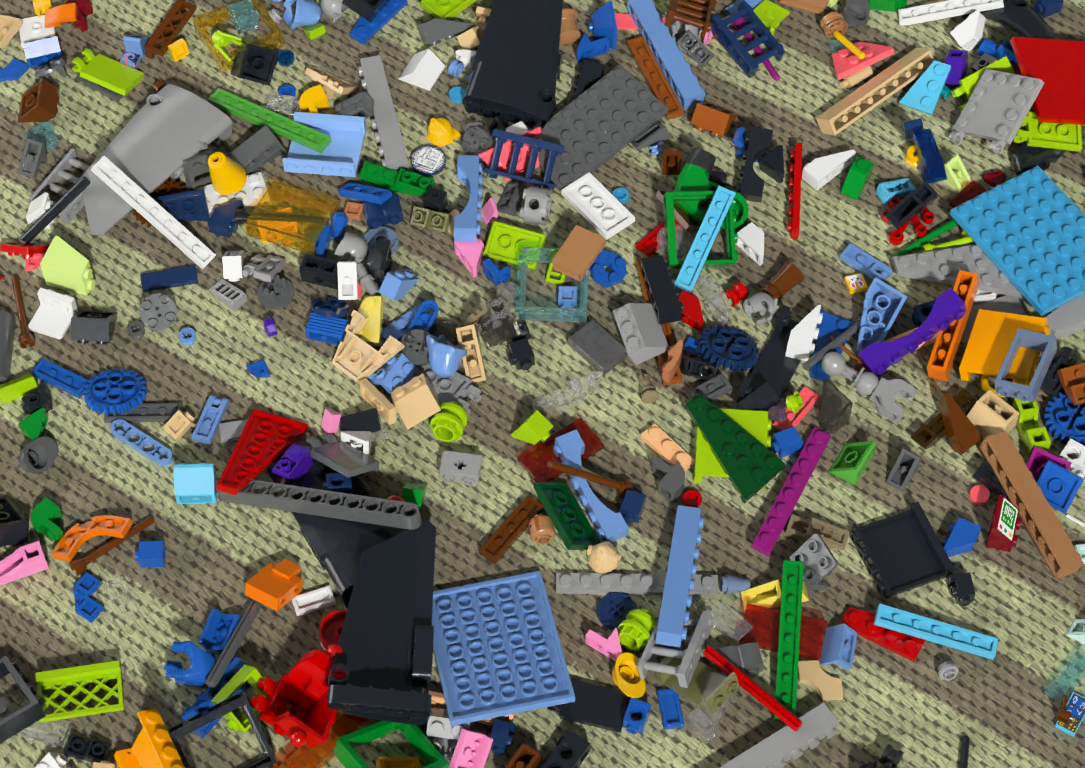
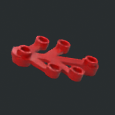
M897 197L891 198L890 208L893 209L901 200ZM926 207L921 211L923 222L931 224L934 221V214L929 212ZM885 210V211H883V213H882V220H883L884 222H887V223L889 222V221L885 218V215H886L890 210ZM916 215L910 221L914 225L915 234L923 237L926 235L927 227L921 224L918 215ZM910 221L889 234L888 240L890 244L898 246L903 243V233Z

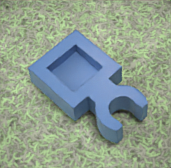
M559 286L558 306H562L560 308L561 317H564L565 311L570 312L571 318L574 317L573 306H577V286Z

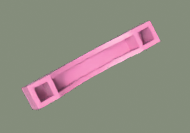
M39 541L19 547L14 553L0 561V585L49 569Z

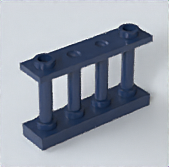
M742 0L737 9L738 12L725 19H721L718 14L713 16L710 20L712 22L710 30L748 78H751L756 74L760 63L773 56L780 61L786 51L755 14L752 7L745 0ZM741 17L748 23V25L734 33L727 27V25ZM752 30L759 37L744 46L737 40V38ZM764 43L769 51L755 59L752 58L748 51Z
M493 129L491 137L495 138L496 145L490 169L484 168L483 173H487V177L497 179V176L537 185L540 186L539 188L555 189V185L550 184L556 156L563 153L565 146ZM506 141L513 142L512 145L514 146L508 173L497 171L503 143L505 144ZM523 145L529 146L531 150L525 177L515 175L520 149L523 148ZM541 149L548 151L547 154H549L543 182L532 179L538 152Z

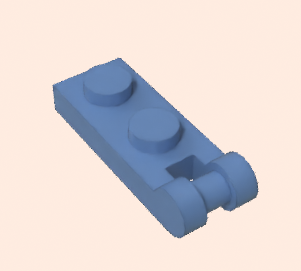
M852 243L848 245L839 257L840 260L872 280L876 277L885 282V278L890 277L893 273L890 267Z
M215 395L209 396L191 436L193 441L211 445L225 411L230 404V399H219Z

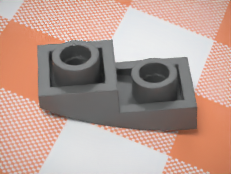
M690 30L677 41L680 47L702 68L715 56Z

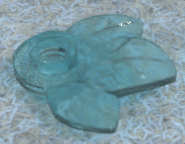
M41 122L36 128L28 130L24 136L25 141L29 138L44 143L45 147L51 151H54L57 147L58 138L54 134L52 124L49 122Z

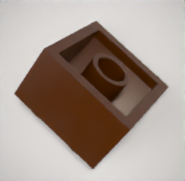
M41 79L22 94L18 123L48 122L54 119L58 112L57 103L60 99V88Z

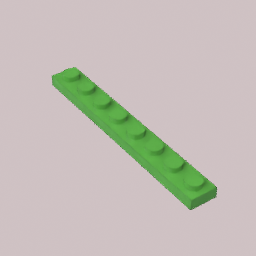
M220 88L208 98L210 104L262 128L267 125L271 132L319 153H322L332 142L331 137Z

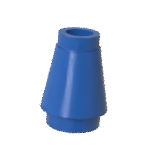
M336 212L330 218L332 239L337 240L339 238L343 240L348 218L345 213Z

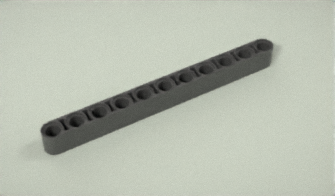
M220 477L217 478L216 481H215V483H214L215 488H217V483H218ZM252 480L236 495L217 490L219 499L229 503L409 530L417 529L422 524L418 506L409 502Z

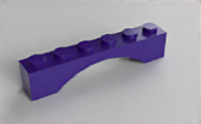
M952 288L948 289L935 299L929 316L915 331L894 341L873 342L858 353L860 362L869 372L875 375L883 374L889 366L900 362L903 356L914 352L923 342L930 341L934 334L945 330L951 322L961 319L965 312H967L965 303Z

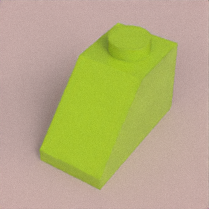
M536 410L517 427L511 436L535 445L540 440L544 442L551 435L549 431L554 426Z

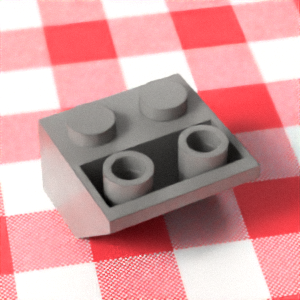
M432 707L431 716L427 723L426 737L444 758L452 759L462 728L472 730L473 722L450 726L447 709Z

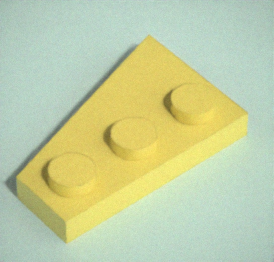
M365 295L358 313L367 318L368 321L357 336L370 346L382 347L381 319H383L384 301L381 296Z

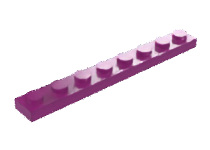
M814 427L751 548L766 556L770 555L831 438L830 434Z

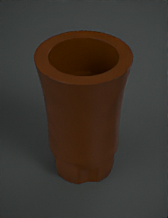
M787 261L762 289V292L771 295L773 299L782 298L793 287L803 282L804 276L796 265Z

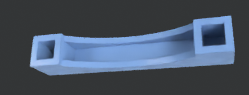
M458 155V181H462L465 184L470 197L465 209L458 216H454V242H477V234L481 233V224L477 222H481V211L478 210L482 209V199H479L482 198V187L479 186H483V175H480L483 174V163H480L478 155Z
M577 429L555 438L553 450L555 455L561 458L562 464L583 470L581 455L584 454L585 444ZM569 474L572 488L578 491L581 505L583 507L586 506L588 518L597 528L598 538L604 540V542L609 541L611 543L626 537L629 528L621 513H615L607 508L592 492L586 479Z

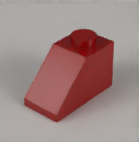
M683 290L679 294L678 299L679 302L682 301L684 312L681 313V321L701 333L704 320L700 301L694 294Z

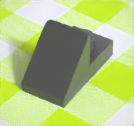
M27 138L17 173L36 178L41 161L47 162L45 144Z

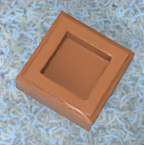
M347 201L343 213L347 215L348 219L360 221L364 211L363 204Z

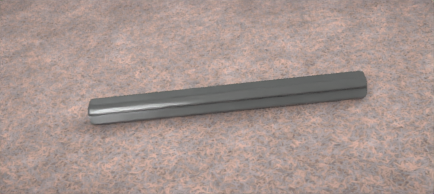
M252 599L205 681L209 688L217 687L263 604Z

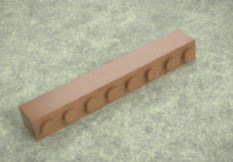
M1006 431L987 436L980 445V449L992 466L995 475H997L1012 504L1020 510V518H1022L1024 525L1053 575L1058 579L1077 572L1084 564L1082 558L1053 512L1051 505L1043 495L1041 488L1033 478L1032 472L1023 461V457L1016 449L1013 440Z

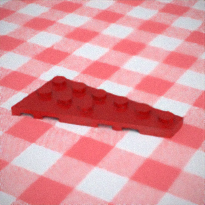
M253 409L217 483L216 490L233 495L239 493L289 448L292 443L298 440L308 430L309 424Z

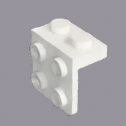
M40 288L37 293L40 306L28 325L29 330L56 339H62L71 324V317L78 312L75 299L67 294L63 295L51 289Z

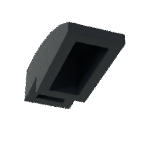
M924 181L916 190L911 191L885 215V218L896 229H899L938 198V193Z

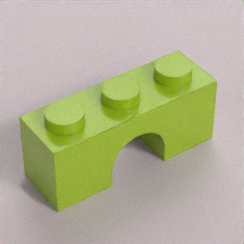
M1014 398L1012 407L1020 413L1016 425L1028 458H1030L1035 446L1049 451L1051 441L1046 427L1039 426V408L1036 400L1033 403Z

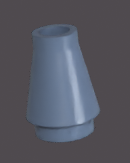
M728 574L720 577V592L731 594L750 589L749 579Z

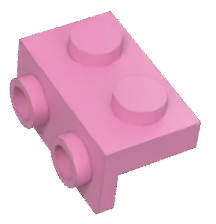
M462 728L449 768H484L493 738L478 731Z

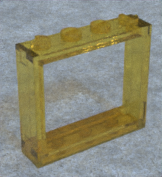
M243 0L193 21L195 32L221 72L232 68L236 55L243 47L227 53L232 59L229 62L220 54L218 49L214 48V43L205 30L256 9L272 35L250 44L271 50L284 46L283 35L259 0Z

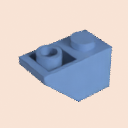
M408 269L387 272L378 292L393 301L401 300L419 281V278L414 276L415 273Z

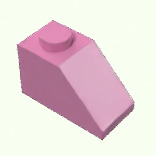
M478 238L477 242H454L456 255L473 278L476 277L483 257L484 244L482 240Z

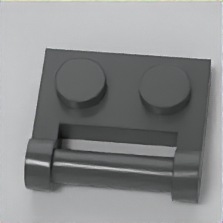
M209 149L183 160L188 191L197 190L198 187L211 182L210 172L209 175L194 181V177L209 171L208 158L211 154L215 153V150Z

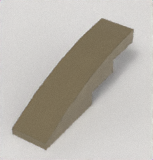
M791 514L780 535L806 542L814 534H819L828 548L844 550L850 531L813 517L809 521Z

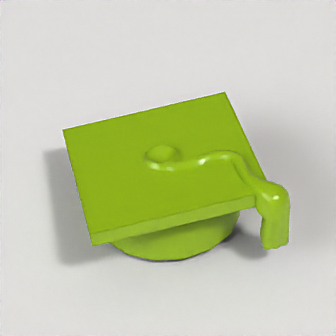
M764 0L753 10L773 36L775 28L790 14V11L769 0Z

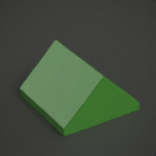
M874 441L846 443L828 472L856 485L874 456L876 443Z

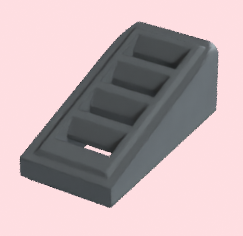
M657 122L634 139L631 144L640 150L659 141L666 140L671 135L666 126Z

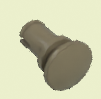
M644 374L645 380L640 375L638 381L642 389L641 401L644 404L656 402L660 395L655 387L652 386L649 374Z

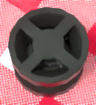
M888 744L879 763L885 764L889 762L893 764L894 768H897L904 752L901 750L897 751L892 745Z

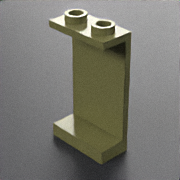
M681 642V646L676 647L675 650L684 651L688 648V645ZM666 656L659 664L677 667L681 665L682 659ZM698 661L688 688L679 686L676 675L655 671L660 683L711 714L722 707L724 702L731 695L735 694L740 687L736 673L732 672L726 677L701 661Z

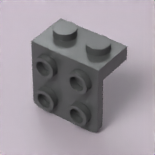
M819 534L811 536L789 557L791 561L804 562L803 580L810 590L825 589L828 584L824 578L838 565L834 555Z

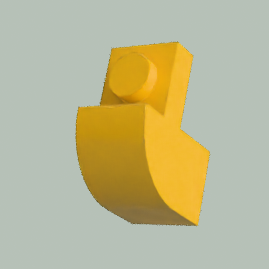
M321 84L303 92L299 99L301 112L318 113V111L329 108L328 100Z

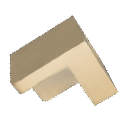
M479 25L457 36L462 49L470 50L478 46L483 30Z

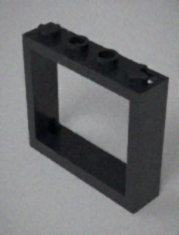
M7 656L0 659V679L10 673L30 703L0 721V744L46 716L42 709V706L45 705L40 696L35 697L37 693L31 684L26 685L29 683L23 672L18 673L20 672L18 665L15 661L10 662Z
M243 692L167 729L185 768H190L177 739L241 706L265 755L242 768H271L273 764L277 763L251 705Z

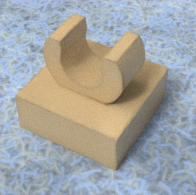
M477 6L475 13L479 19L478 23L481 27H486L491 9Z

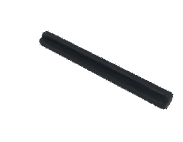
M83 176L21 236V240L25 244L30 243L91 183L90 180Z

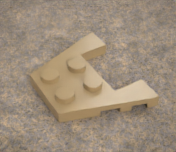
M353 310L351 314L352 320L350 325L347 324L346 335L343 342L340 341L332 364L359 383L360 380L369 377L405 346L390 335L379 351L371 347L357 336L368 319L356 310Z

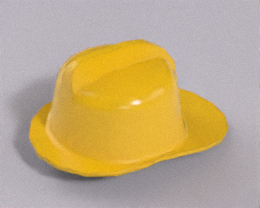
M430 119L426 138L436 147L440 148L453 143L454 139L461 136L447 119Z
M623 653L616 659L612 670V679L624 694L631 698H640L645 693L646 685L645 680L640 679L639 670L636 669L639 658L631 653Z

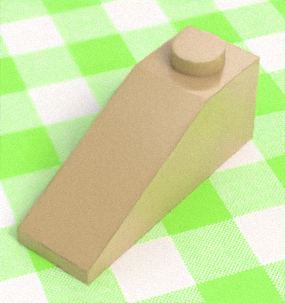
M473 324L456 328L459 347L467 350V354L462 358L466 377L471 379L472 383L487 380L477 327Z

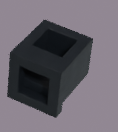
M42 386L38 387L39 390L22 397L23 403L20 405L25 415L28 413L32 415L41 408H45L46 412L53 409L51 401Z
M970 572L950 574L948 587H950L952 598H956V603L960 606L969 605L975 597Z

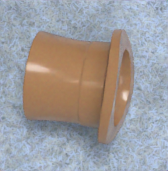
M575 9L562 10L560 45L576 42L581 36L576 24L578 12Z

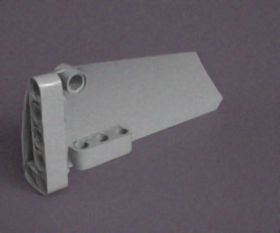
M167 84L158 93L149 95L146 104L133 116L81 176V178L83 176L87 177L91 182L82 191L90 234L104 235L134 209L91 171L92 167L103 156L107 157L142 190L150 195L169 177L176 179L184 172L183 160L207 151L208 145L211 142L220 146L232 136L231 119L201 97L172 84Z

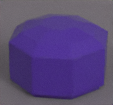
M272 317L264 319L263 327L265 333L269 337L277 335L274 319Z

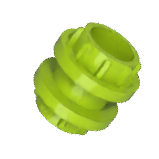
M448 401L440 404L441 410L434 414L430 427L437 439L444 442H453L462 436L464 427L468 422V415L461 404Z
M638 608L631 610L626 616V620H623L618 626L620 643L630 651L645 650L652 631L657 625V617L647 609Z

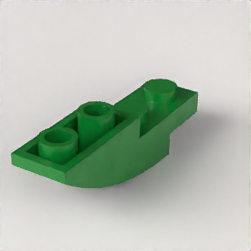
M368 161L364 162L359 179L376 184L375 187L412 196H426L429 188L433 187L435 179L402 168L398 172Z

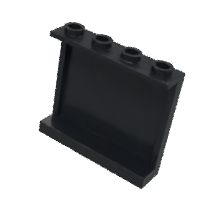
M919 502L912 503L910 510L859 528L856 523L852 526V531L850 532L851 540L854 544L857 543L860 558L866 560L868 573L871 577L874 576L877 591L880 594L883 593L885 599L949 577L952 574L954 567Z

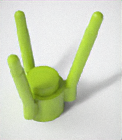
M220 30L215 31L212 35V41L215 43L214 48L218 49L229 62L232 59L221 47H227L230 42L242 47L245 45V43L240 42L242 38Z

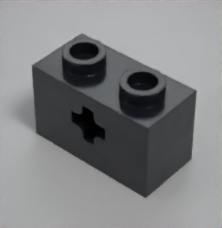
M305 254L300 265L301 281L337 289L338 261Z

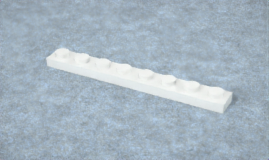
M103 156L92 167L91 171L201 269H204L216 256L107 157Z

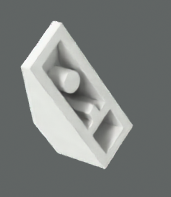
M849 150L815 158L812 162H808L803 166L802 179L818 191L854 162L856 151Z

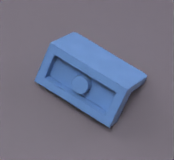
M845 623L826 628L820 664L829 665L836 663L843 669H852L857 632Z

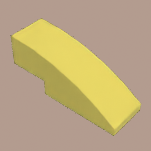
M775 580L741 591L744 610L753 611L781 607L782 582ZM803 581L802 602L809 601L805 582Z

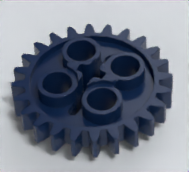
M718 324L717 328L714 325H711V328L707 327L702 332L698 341V348L701 349L700 353L705 354L704 358H710L709 363L715 362L716 367L721 365L723 370L729 368L731 372L734 369L738 372L741 369L745 371L748 368L752 369L760 355V348L757 347L758 343L753 342V337H747L748 333L743 334L741 333L742 329L737 331L735 326L729 328L726 324L725 327H722L720 324ZM732 340H735L734 343H733V344L730 346V348H729V345H730V343L732 342Z

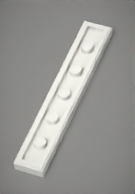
M947 0L898 10L900 25H911L970 14L976 10L981 12L1003 8L1004 3L1003 0Z

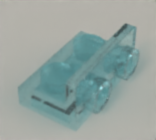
M243 0L227 5V11L238 34L258 28L257 21H259V16L256 10L253 11L252 0Z

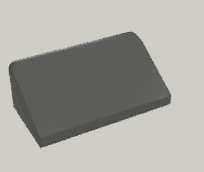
M522 182L506 184L497 205L498 212L516 216L523 200V191L527 189Z

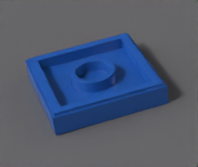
M1048 460L1036 483L1041 488L1048 503L1066 514L1085 478Z

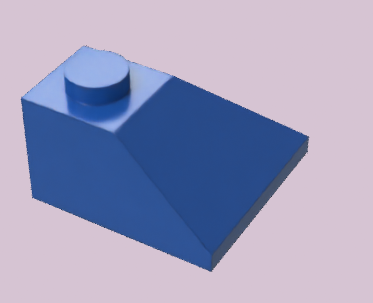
M608 1L591 15L588 29L589 33L592 32L594 39L607 37L610 41L609 48L616 49L617 25L613 3Z

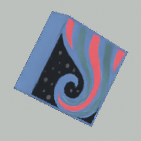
M124 51L120 63L136 69L141 60V55Z

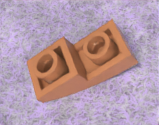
M681 340L669 348L667 352L668 361L662 367V379L667 383L673 378L681 362L683 341Z

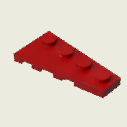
M851 607L848 608L840 624L845 623L855 630L858 635L913 662L916 660L926 640L874 625L875 613Z

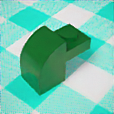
M45 497L32 511L31 522L39 538L45 535L52 542L54 540L59 542L64 535L62 529L56 525L63 517L61 510Z

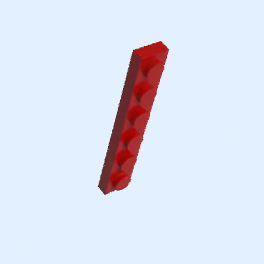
M795 142L794 150L791 149L790 160H794V164H790V174L793 175V178H790L789 189L793 190L789 192V203H792V207L788 209V217L791 218V221H788L787 232H791V239H798L800 228L802 143Z

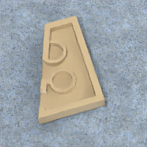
M307 67L305 74L310 76L311 80L320 82L340 94H354L359 89V86L317 67Z

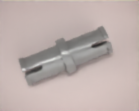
M362 263L357 264V277H359L360 285L365 287L370 296L380 295L381 293L378 292L379 289L374 282V277L367 272Z

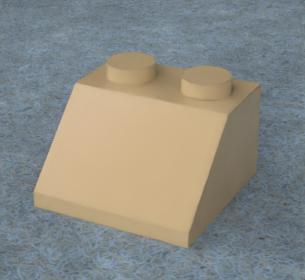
M424 373L390 392L393 404L396 406L407 429L441 410L435 388Z

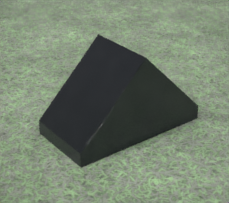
M778 145L764 156L760 166V170L778 183H783L785 174L783 145Z

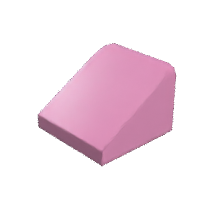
M490 198L481 210L485 224L493 223V221L498 222V210L494 199Z
M325 408L321 427L327 433H337L341 414Z

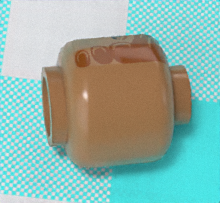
M537 514L528 522L529 535L533 542L544 545L551 542L554 538L555 528L549 516Z

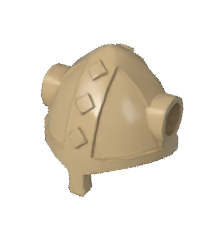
M609 541L589 545L587 549L589 565L596 573L611 572L620 565L621 554Z

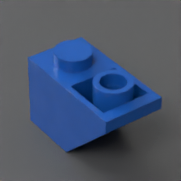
M961 517L958 518L956 524L952 522L948 531L950 536L948 539L944 538L942 542L947 556L951 557L971 551L979 536L981 526Z

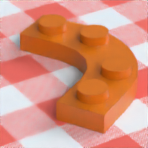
M100 515L91 517V521L82 525L77 523L62 536L51 553L53 559L71 562L82 544L92 537L107 535L124 538L133 524L131 518Z

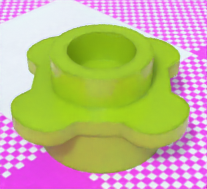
M794 391L793 395H788L786 398L787 408L792 410L793 413H798V410L802 409L803 399L799 396L798 391Z

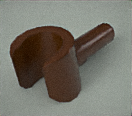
M1062 695L1057 720L1067 724L1071 712L1066 710L1067 695Z

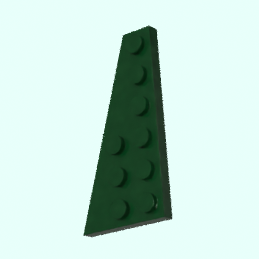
M700 393L685 404L686 411L694 424L702 432L704 440L710 445L711 451L724 472L730 477L735 490H738L744 504L785 468L783 461Z

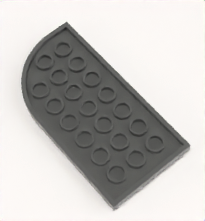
M619 64L555 114L544 126L539 140L565 146L563 153L556 156L550 183L554 184L561 192L563 188L589 172L592 174L666 115L669 109ZM541 149L538 154L539 165L543 174H545L549 154H547L548 151Z

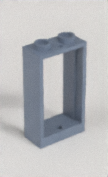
M1018 328L995 379L996 394L1034 403L1057 350L1056 336ZM1020 347L1044 352L1029 386L1005 381Z

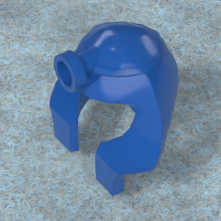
M173 641L171 651L186 653L190 658L191 665L189 668L183 669L181 662L166 660L164 670L167 671L165 675L174 678L177 683L188 686L200 687L206 685L205 681L216 663L215 653L212 651L206 652L191 641Z

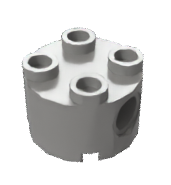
M533 186L524 189L523 199L525 200V205L521 207L520 218L526 223L546 226L547 221L544 219L545 216H549L552 198L548 194L551 195L552 190ZM539 201L538 209L533 210V204Z

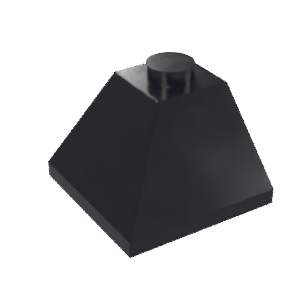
M246 43L234 59L231 75L270 86L279 52Z
M386 240L370 248L368 256H365L364 267H367V272L374 277V282L379 287H381L387 272L391 270L393 262L391 240Z

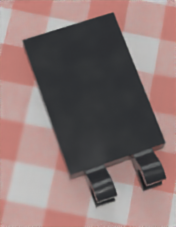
M570 679L575 694V702L550 706L547 709L561 713L560 719L621 733L630 697L620 690Z

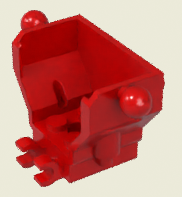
M336 643L331 644L327 648V654L315 649L304 654L293 668L276 682L267 676L264 681L260 679L256 687L268 696L265 698L263 695L258 694L256 698L252 697L249 702L251 707L260 711L258 716L260 719L272 726L276 734L289 738L291 744L295 747H302L306 744L313 748L324 744L329 738L331 726L337 719V710L327 707L328 676L335 654L340 655L343 653V648ZM334 674V676L338 679L343 678L341 674Z

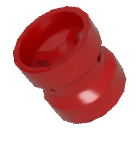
M736 282L732 285L731 289H726L722 296L726 302L729 299L733 300L734 303L730 306L735 307L739 304L740 300L746 299L749 293L741 282Z

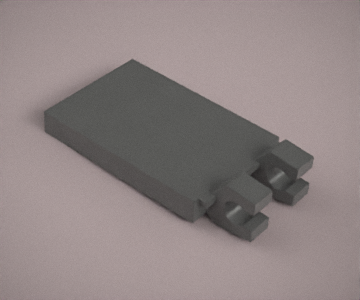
M322 434V438L326 439L327 442L321 444L317 438H306V442L312 445L306 447L310 449L312 458L348 478L379 469L378 460L343 441H336L333 434Z

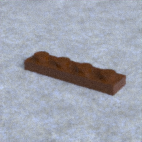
M528 495L479 549V554L493 564H496L528 528L530 519L544 510L543 504Z

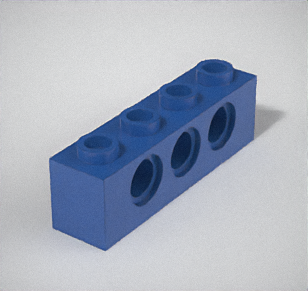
M236 656L230 662L217 687H208L205 692L203 691L198 695L196 702L191 707L185 709L181 717L182 721L214 706L211 700L244 665H249ZM246 681L234 695L240 692L245 693L251 685ZM222 717L193 732L203 739Z

